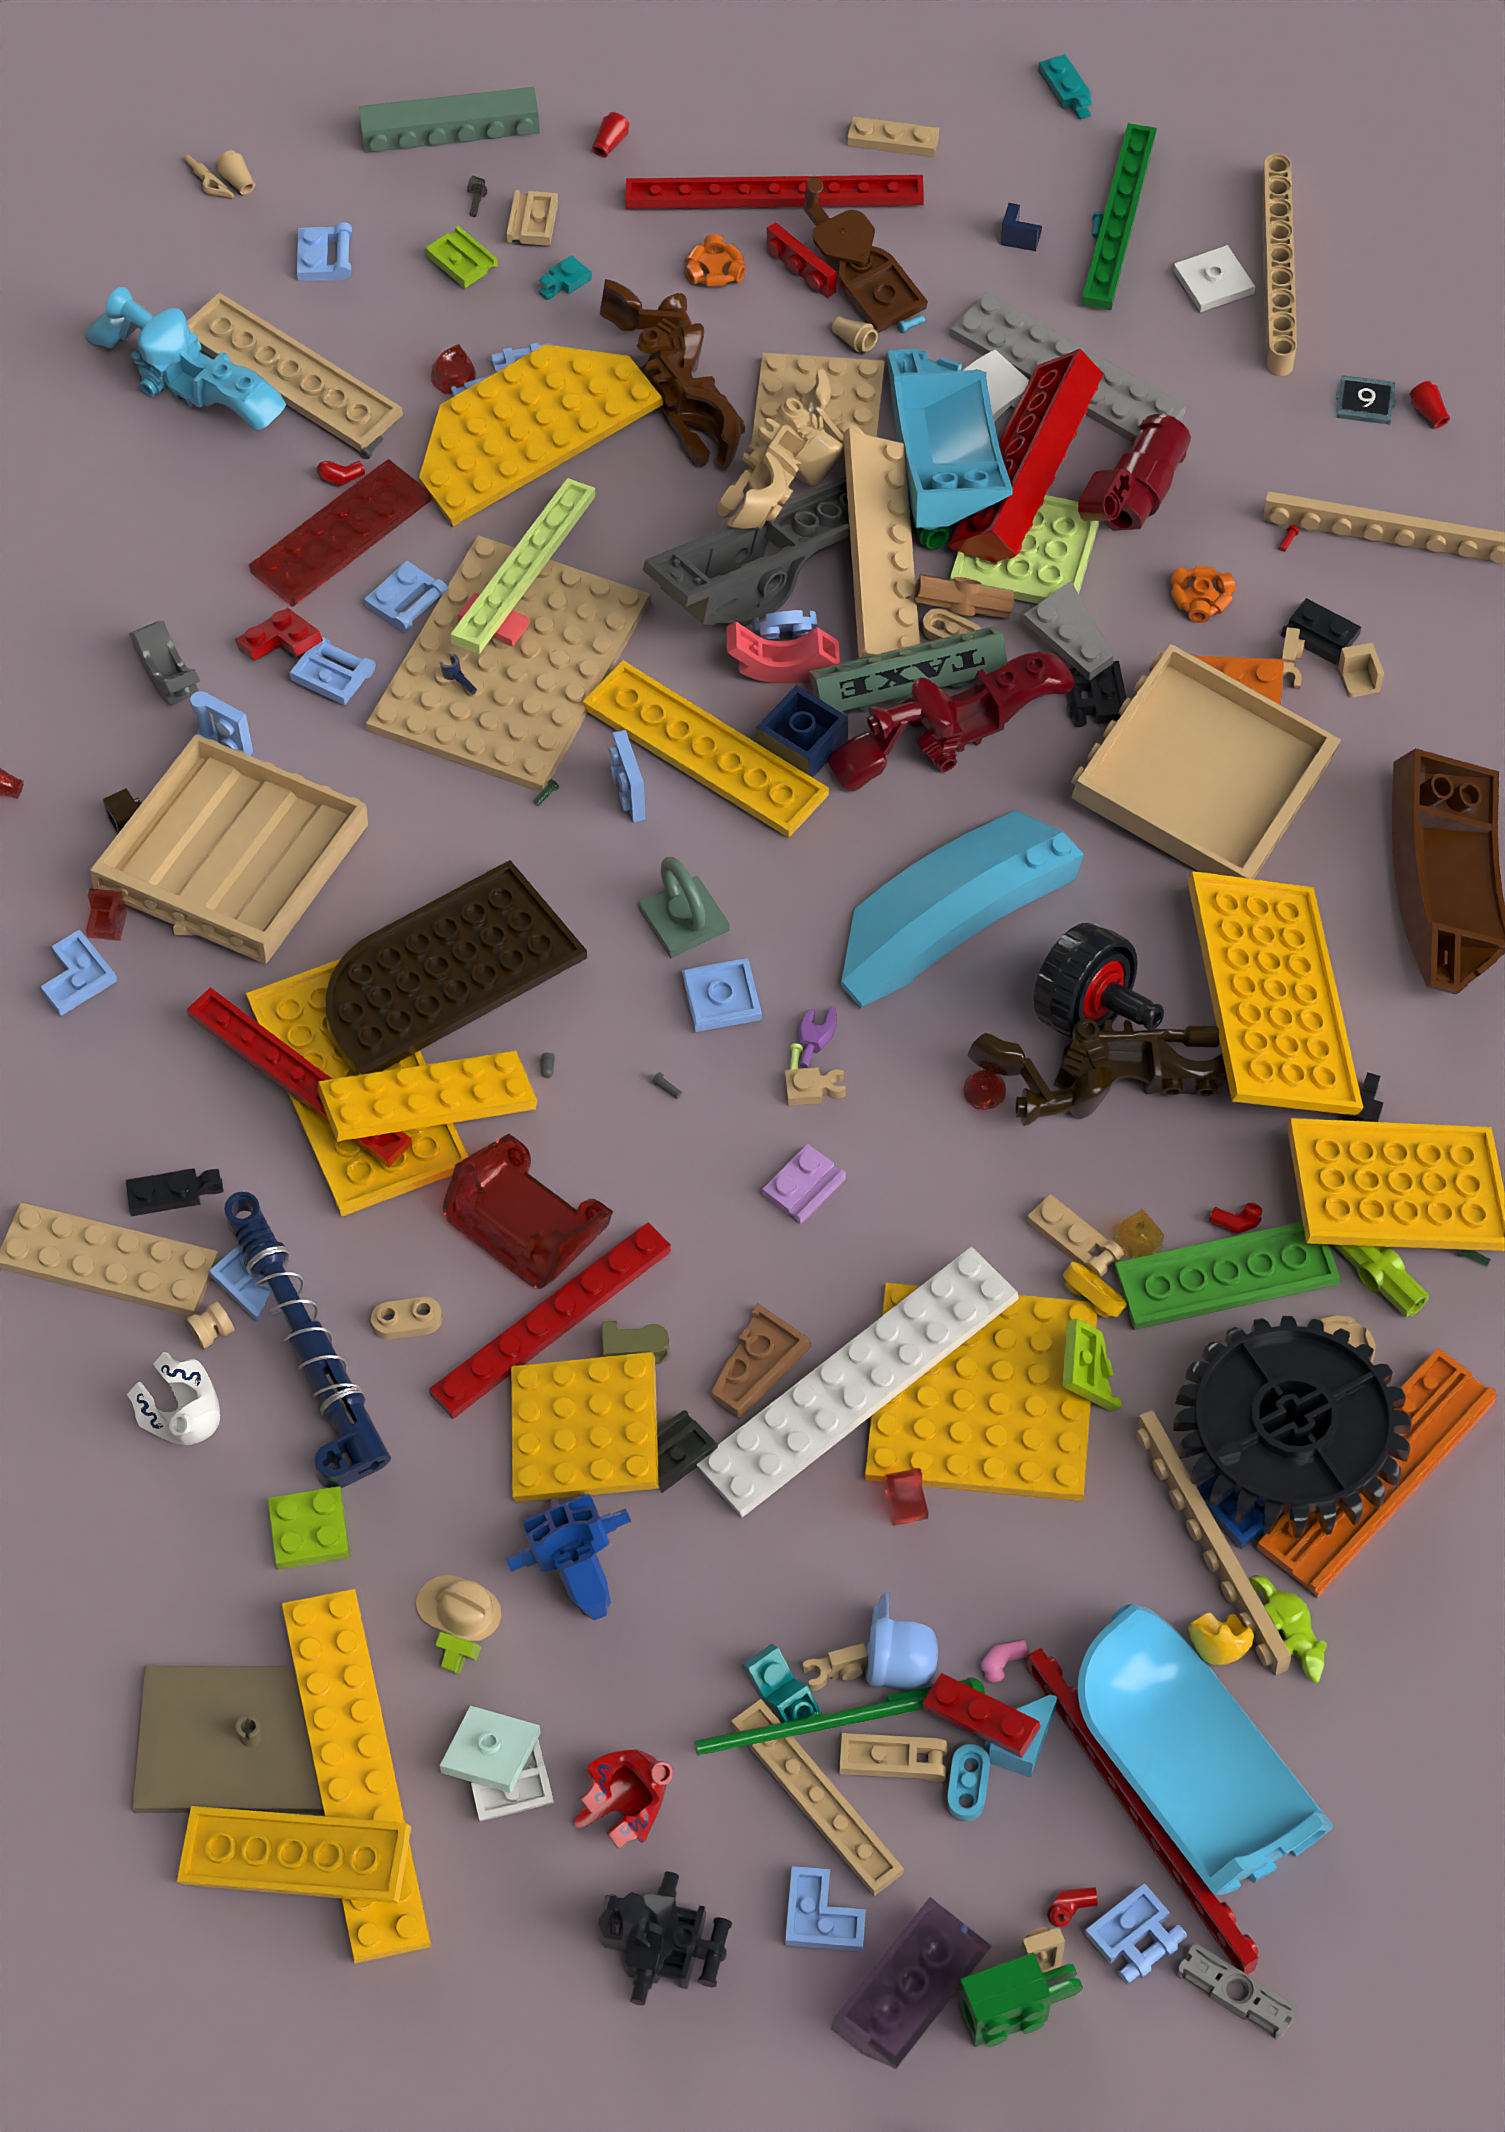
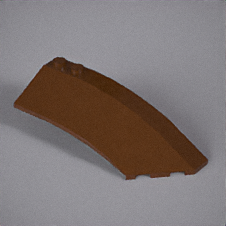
M1415 748L1393 762L1392 854L1399 908L1406 937L1426 986L1458 994L1505 954V903L1502 892L1498 846L1499 771Z

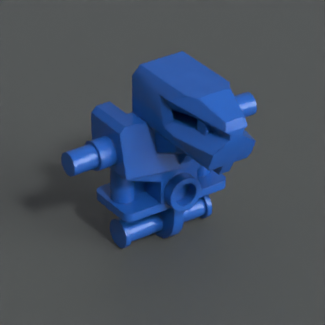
M581 1493V1496L559 1504L557 1498L550 1500L552 1508L533 1516L528 1515L523 1521L530 1546L522 1549L517 1554L507 1557V1564L511 1572L536 1563L541 1572L558 1570L569 1598L578 1606L583 1615H588L595 1621L607 1616V1608L611 1604L608 1582L596 1553L610 1543L607 1536L608 1533L617 1530V1527L631 1522L626 1508L600 1517L590 1494Z

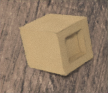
M1373 642L1342 648L1338 669L1348 696L1357 697L1379 693L1381 691L1384 671Z

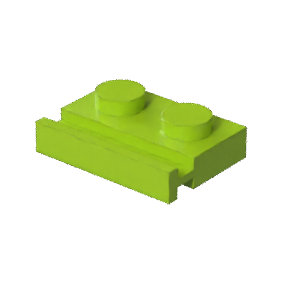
M456 226L455 231L451 234L447 232L425 247L426 257L464 289L488 274L490 268L493 267L495 269L498 267L497 257L459 226Z

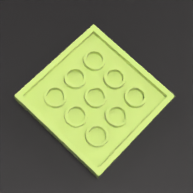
M1045 495L1044 503L1038 509L1033 519V526L1027 532L1021 544L1022 549L1014 558H1007L993 563L958 551L950 579L964 577L982 583L981 585L1010 589L1014 591V599L1036 604L1045 600L1070 581L1079 594L1100 521H1083L1078 512V501Z

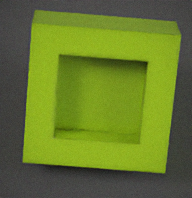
M441 1631L435 1645L445 1650L441 1668L456 1674H460L466 1657L477 1661L481 1646L474 1642Z

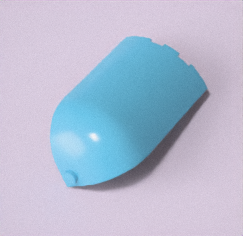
M1136 1604L1124 1605L1112 1615L1111 1619L1113 1621L1093 1640L1081 1664L1078 1678V1699L1084 1721L1092 1735L1214 1895H1223L1238 1890L1242 1886L1239 1881L1247 1877L1253 1883L1262 1879L1277 1869L1275 1861L1289 1852H1292L1295 1857L1335 1827L1208 1664L1203 1661L1195 1649L1169 1623L1152 1610Z

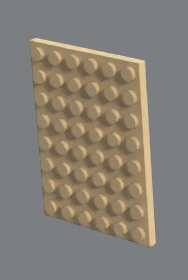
M478 535L447 586L449 589L441 596L366 722L367 731L544 793L588 714L586 707L583 706L584 699L613 670L651 602L650 593L549 559L512 609L529 617L530 625L512 647L492 637L480 654L451 644V633L459 623L458 613L474 593H482L515 549V547ZM449 655H457L462 673L476 687L477 692L471 695L456 680L445 679L442 674L440 661L445 665H452Z

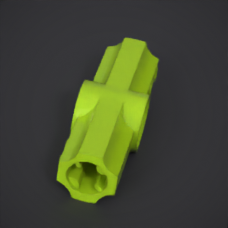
M1334 1245L1357 1268L1358 1276L1365 1287L1374 1293L1380 1291L1405 1317L1415 1315L1428 1301L1429 1294L1405 1271L1403 1261L1391 1248Z

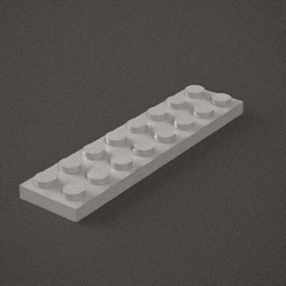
M988 292L950 329V337L983 356L993 350L998 351L1028 380H1030L1037 365L1081 348L1104 373L1098 385L1099 389L1087 407L1088 412L1086 416L1131 442H1134L1141 430L1139 426L1147 416L1167 414L1180 420L1185 414L1186 406Z

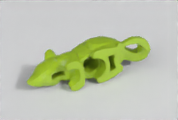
M1251 1576L1249 1581L1258 1597V1588L1263 1592L1266 1602L1263 1606L1290 1654L1300 1660L1306 1677L1314 1683H1319L1324 1668V1652L1327 1648V1643L1324 1640L1317 1641L1311 1629L1310 1612L1306 1603L1295 1594L1276 1590L1272 1583L1264 1576Z

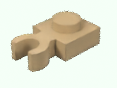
M819 1067L785 1070L788 1106L822 1104V1095H828L835 1099L846 1096L845 1086L833 1085L834 1082L844 1081L843 1070L835 1069L823 1076H820Z

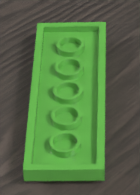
M1303 1221L1115 1262L1114 1268L1123 1297L1127 1303L1126 1306L1134 1330L1336 1286L1340 1282V1276L1329 1245L1307 1244Z

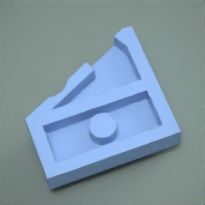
M238 1245L209 1270V1276L257 1322L261 1317L271 1290L268 1284L255 1287V1283L264 1277L263 1275H249L244 1265L245 1253L242 1251L241 1246Z

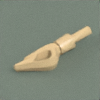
M190 155L185 156L184 160L194 169V174L203 180L202 189L207 195L234 198V194L203 163H198Z

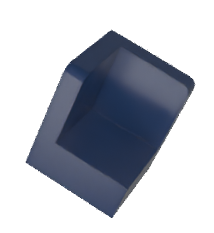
M1008 203L1002 222L1001 245L1036 252L1042 233V226L1020 222V204Z

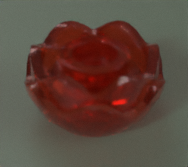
M982 1069L973 1072L964 1082L965 1100L971 1103L974 1108L983 1110L993 1109L1005 1099L1006 1085L999 1074Z

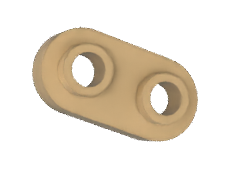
M941 608L928 611L923 618V633L932 641L981 629L976 623Z
M430 1297L384 1302L377 1305L371 1313V1324L374 1333L386 1340L431 1334L439 1329L443 1320L439 1303ZM421 1310L430 1311L427 1315L418 1314ZM391 1314L394 1316L391 1320L383 1319L385 1315Z

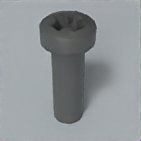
M382 436L377 437L367 447L360 450L363 458L369 459L372 456L373 450L382 442Z
M661 1072L657 1073L652 1083L660 1085L675 1098H678L682 1092L664 1079V1075Z

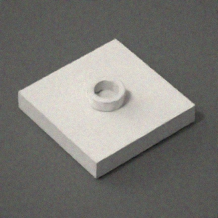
M1228 245L1174 263L1173 272L1200 313L1252 295L1255 292V285Z

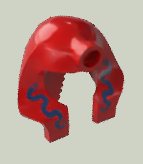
M637 1749L606 1754L589 1763L585 1771L589 1775L591 1783L587 1792L579 1798L584 1808L575 1817V1827H587L588 1824L598 1821L599 1818H603L611 1811H620L625 1817L606 1833L615 1846L621 1848L625 1843L633 1839H638L641 1843L645 1842L660 1810L666 1784L673 1778L672 1766L667 1762L658 1761L652 1755Z

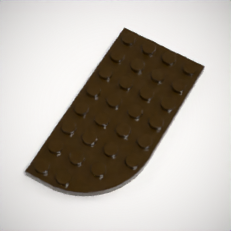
M509 860L379 929L355 944L342 957L331 975L326 993L327 1028L335 1048L356 1075L382 1072L587 959V950L513 862Z

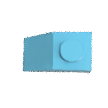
M1050 1694L1017 1708L1016 1710L1038 1720L1041 1728L1022 1758L985 1741L984 1747L989 1749L990 1763L1031 1778L1056 1711L1057 1697Z

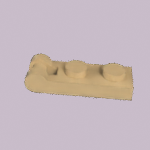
M1052 1194L1027 1216V1223L1074 1262L1087 1267L1099 1278L1107 1273V1267L1111 1263L1118 1262L1124 1256L1122 1248L1117 1243L1107 1240ZM1094 1250L1100 1253L1098 1257L1091 1256L1090 1254Z
M842 1733L840 1774L924 1779L929 1782H943L946 1780V1766L943 1765V1757L947 1755V1741L938 1738ZM917 1754H926L928 1756V1763L916 1762Z

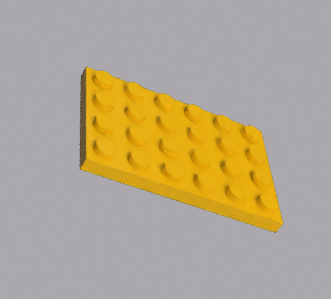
M1290 1119L1287 1130L1307 1244L1505 1251V1191L1492 1127Z

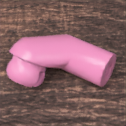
M1025 1640L1000 1644L991 1648L981 1663V1671H984V1678L987 1682L994 1683L1003 1680L1005 1676L1003 1667H1005L1007 1662L1028 1658Z

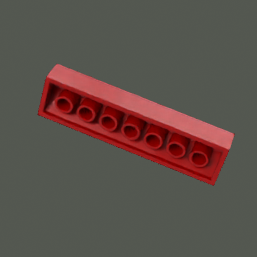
M1081 348L1036 366L999 441V447L1013 493L1011 496L960 520L948 544L951 549L993 563L1007 558H1014L1021 551V544L1027 532L1033 526V519L1038 509L1044 503V497L1048 488L1055 481V474L1059 465L1066 458V451L1071 441L1077 435L1076 430L1081 420L1087 414V407L1092 397L1097 393L1099 382L1104 374Z

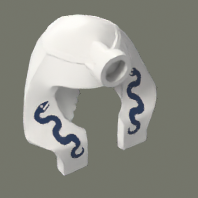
M163 1352L153 1365L163 1378L170 1383L171 1390L178 1401V1409L173 1412H163L157 1409L153 1397L144 1385L138 1382L127 1394L133 1404L137 1423L141 1428L172 1443L193 1445L202 1442L214 1434L220 1423L219 1401L213 1384L204 1367L196 1359L193 1358L179 1362L174 1360L168 1352Z

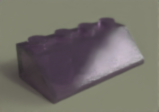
M929 1897L835 2015L830 2029L861 2054L897 2069L959 1990L960 1979L969 1976L992 1945Z

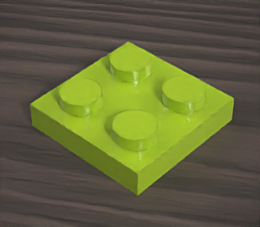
M340 1486L268 1498L275 1560L278 1570L351 1558Z

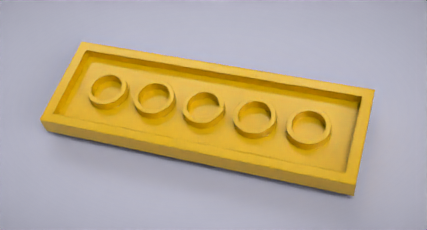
M517 1051L319 1081L317 1090L337 1142L536 1110L537 1098Z
M191 1806L177 1882L186 1886L399 1903L411 1826L408 1823Z

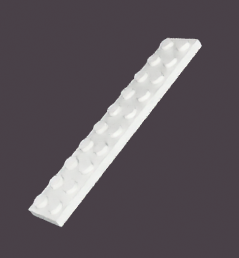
M971 1246L722 1441L715 1451L697 1464V1470L738 1515L743 1518L1019 1299L1018 1292Z

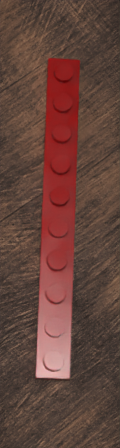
M923 175L626 178L625 202L626 209L804 207L806 182L810 177H818L823 182V190L818 196V204L820 206L924 205Z
M1042 1648L1030 1653L1027 1663L1028 1672L1045 1696L1051 1694L1057 1697L1056 1712L1232 1965L1247 1975L1255 1971L1259 1958L1257 1956L1259 1951L1255 1942L1248 1934L1242 1935L1235 1925L1236 1918L1226 1902H1219L1092 1735L1080 1709L1078 1690L1074 1686L1069 1687L1062 1678L1063 1672L1057 1660L1053 1656L1047 1657Z

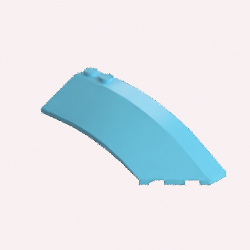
M1018 810L1009 812L947 843L905 869L854 909L841 986L858 1006L862 1008L913 983L915 977L978 932L1020 907L1076 880L1084 853L1063 831Z

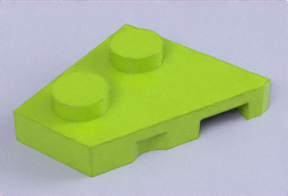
M1078 1318L1068 1321L1066 1324L1062 1387L1111 1412L1122 1408L1120 1396L1113 1397L1108 1377L1113 1376L1114 1373L1111 1362L1106 1354L1107 1347L1102 1331Z

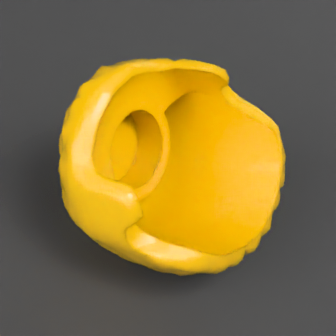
M1206 1613L1188 1626L1195 1651L1204 1662L1211 1665H1229L1242 1658L1253 1644L1254 1633L1252 1629L1244 1627L1236 1614H1230L1226 1622H1221L1211 1613Z

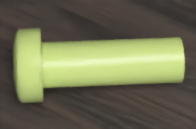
M794 1043L789 1048L791 1051L789 1070L798 1069L800 1053L803 1052V1046Z

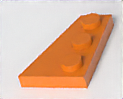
M1192 655L1281 705L1284 659Z

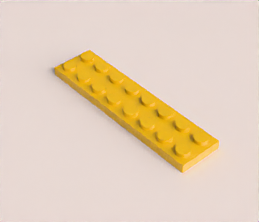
M624 660L583 701V706L586 707L588 713L617 731L626 730L628 738L787 838H790L829 796V787Z

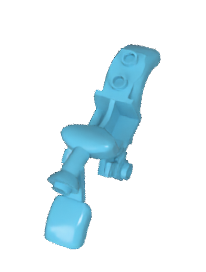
M118 287L113 290L107 299L106 312L86 331V338L91 344L111 349L119 339L124 341L137 328L141 329L138 337L139 347L131 354V357L135 358L134 362L139 365V373L142 376V381L139 383L140 388L150 397L160 394L165 389V382L172 391L173 396L178 400L183 397L186 399L188 406L194 404L201 408L203 405L208 407L213 403L223 404L235 411L254 430H260L269 425L286 407L281 394L265 379L248 368L232 364L228 355L223 351L214 360L199 352L202 346L198 341V337L189 330L185 315L180 309L169 308L153 316L140 304L133 301L132 295L126 287Z

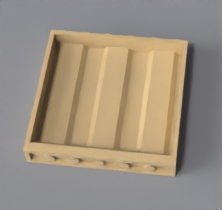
M195 734L90 869L94 891L173 925L175 923L182 925L189 932L267 964L368 826L366 804L355 797H348L333 791L326 785H319L309 781L299 774H292L280 769L270 762H263L253 758L241 750H234L214 739H207Z

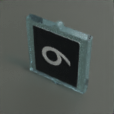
M1342 375L1340 392L1336 393V400L1338 401L1336 418L1390 425L1392 408L1396 406V400L1394 399L1396 382Z

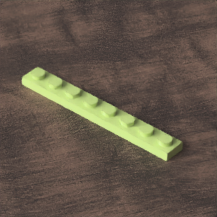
M569 478L565 480L452 631L451 644L478 654L481 653L594 500V487Z

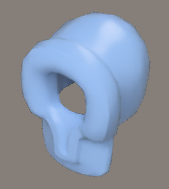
M885 1592L880 1597L878 1605L874 1607L872 1614L870 1641L866 1649L868 1654V1665L865 1667L866 1681L870 1686L874 1687L886 1686L903 1690L918 1689L931 1680L937 1669L939 1652L937 1638L931 1628L921 1623L889 1619V1592Z

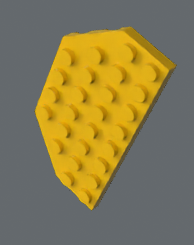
M545 344L440 404L419 475L420 483L452 527L659 408L663 405V398L630 356Z

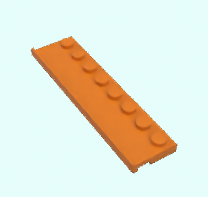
M1438 1347L1401 1387L1405 1393L1406 1401L1404 1407L1394 1410L1403 1411L1411 1418L1412 1427L1410 1433L1398 1434L1409 1442L1410 1453L1407 1462L1391 1457L1401 1468V1477L1396 1487L1377 1476L1385 1490L1382 1506L1379 1509L1376 1508L1360 1493L1363 1510L1359 1523L1356 1525L1352 1524L1339 1505L1336 1507V1521L1333 1531L1329 1535H1325L1316 1512L1309 1513L1301 1538L1294 1537L1290 1523V1514L1286 1512L1278 1520L1273 1531L1270 1534H1265L1258 1542L1257 1549L1318 1598L1494 1405L1498 1397L1495 1394L1496 1390L1491 1386L1489 1388L1485 1387L1472 1377L1473 1373Z

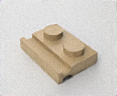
M515 190L507 229V242L512 243V240H520L521 244L550 246L559 202L558 193L528 191V194L520 193V190Z

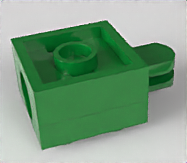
M1033 1952L961 1978L958 2006L974 2046L977 2047L985 2044L986 2047H993L1008 2039L1007 2035L1021 2030L1023 2034H1028L1042 2028L1044 2022L1048 2021L1050 2004L1075 1996L1082 1991L1083 1986L1080 1979L1074 1978L1077 1975L1074 1965L1067 1964L1042 1973Z

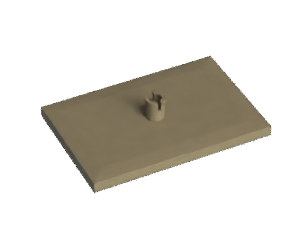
M145 1666L132 1804L134 1813H190L191 1806L275 1813H323L294 1666Z

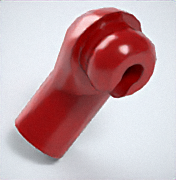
M322 461L317 466V473L320 478L337 486H343L365 475L364 467L360 461H356L346 467L332 461Z
M1252 1202L1247 1203L1243 1211L1236 1214L1214 1207L1209 1223L1239 1234L1257 1227L1262 1220L1261 1215L1263 1211L1258 1204Z
M1096 1887L1060 1891L1048 1908V1921L1055 1927H1065L1070 1923L1078 1908L1098 1906Z

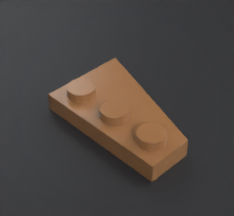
M758 1302L752 1312L753 1318L748 1328H744L739 1337L740 1343L733 1357L728 1359L711 1392L714 1401L739 1419L812 1347L810 1338Z

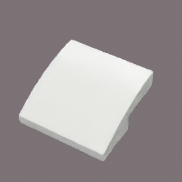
M996 350L985 354L963 369L964 371L978 369L986 372L994 422L1010 406L1014 410L1016 409L1029 382L1020 371Z
M538 1739L511 1793L470 1782L480 1822L554 1803Z

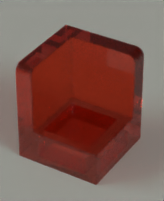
M89 889L88 899L91 911L86 928L87 937L121 941L127 916L122 892Z
M916 1468L886 1474L884 1494L892 1525L928 1519L929 1512L922 1489L921 1469Z

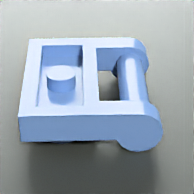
M341 222L336 224L335 227L298 228V281L344 280L351 276L349 240L352 238V226L350 224ZM329 242H337V262L334 265H329Z
M406 561L364 599V603L367 609L399 631L406 633L413 626L412 622L437 599H440L449 588L442 580L432 578L409 561ZM424 590L427 591L422 597H420V598H419L411 607H409L404 613L401 612V611H402L403 609H405L414 599H416Z
M322 637L323 641L307 650L289 672L291 681L345 706L364 680L372 676L376 668V662L367 657L361 659L330 644V640ZM327 656L355 670L351 671L349 669H346L323 657Z
M203 691L195 692L191 696V706L197 714L200 727L198 735L207 739H214L234 750H241L249 756L253 753L246 713ZM210 713L213 714L215 726L212 725Z

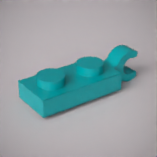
M1063 54L1039 62L1040 74L1063 109L1072 106L1080 120L1090 117L1091 113L1087 106L1092 105L1090 99L1091 91L1067 55Z

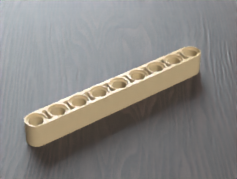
M1276 153L1269 155L1265 159L1261 183L1266 366L1270 373L1276 376H1286L1293 371L1297 349L1292 171L1290 159L1283 154Z

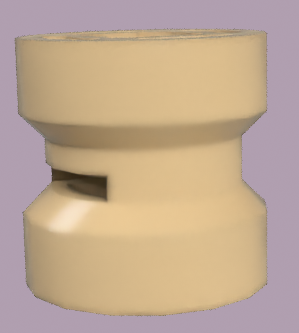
M217 1301L207 1306L206 1312L201 1315L194 1314L185 1320L192 1336L203 1350L213 1345L214 1339L217 1337H226L235 1331L230 1318Z

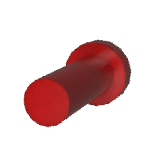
M1289 525L1287 528L1288 533L1279 546V549L1283 552L1287 550L1294 536H1297L1300 532V529L1295 525Z

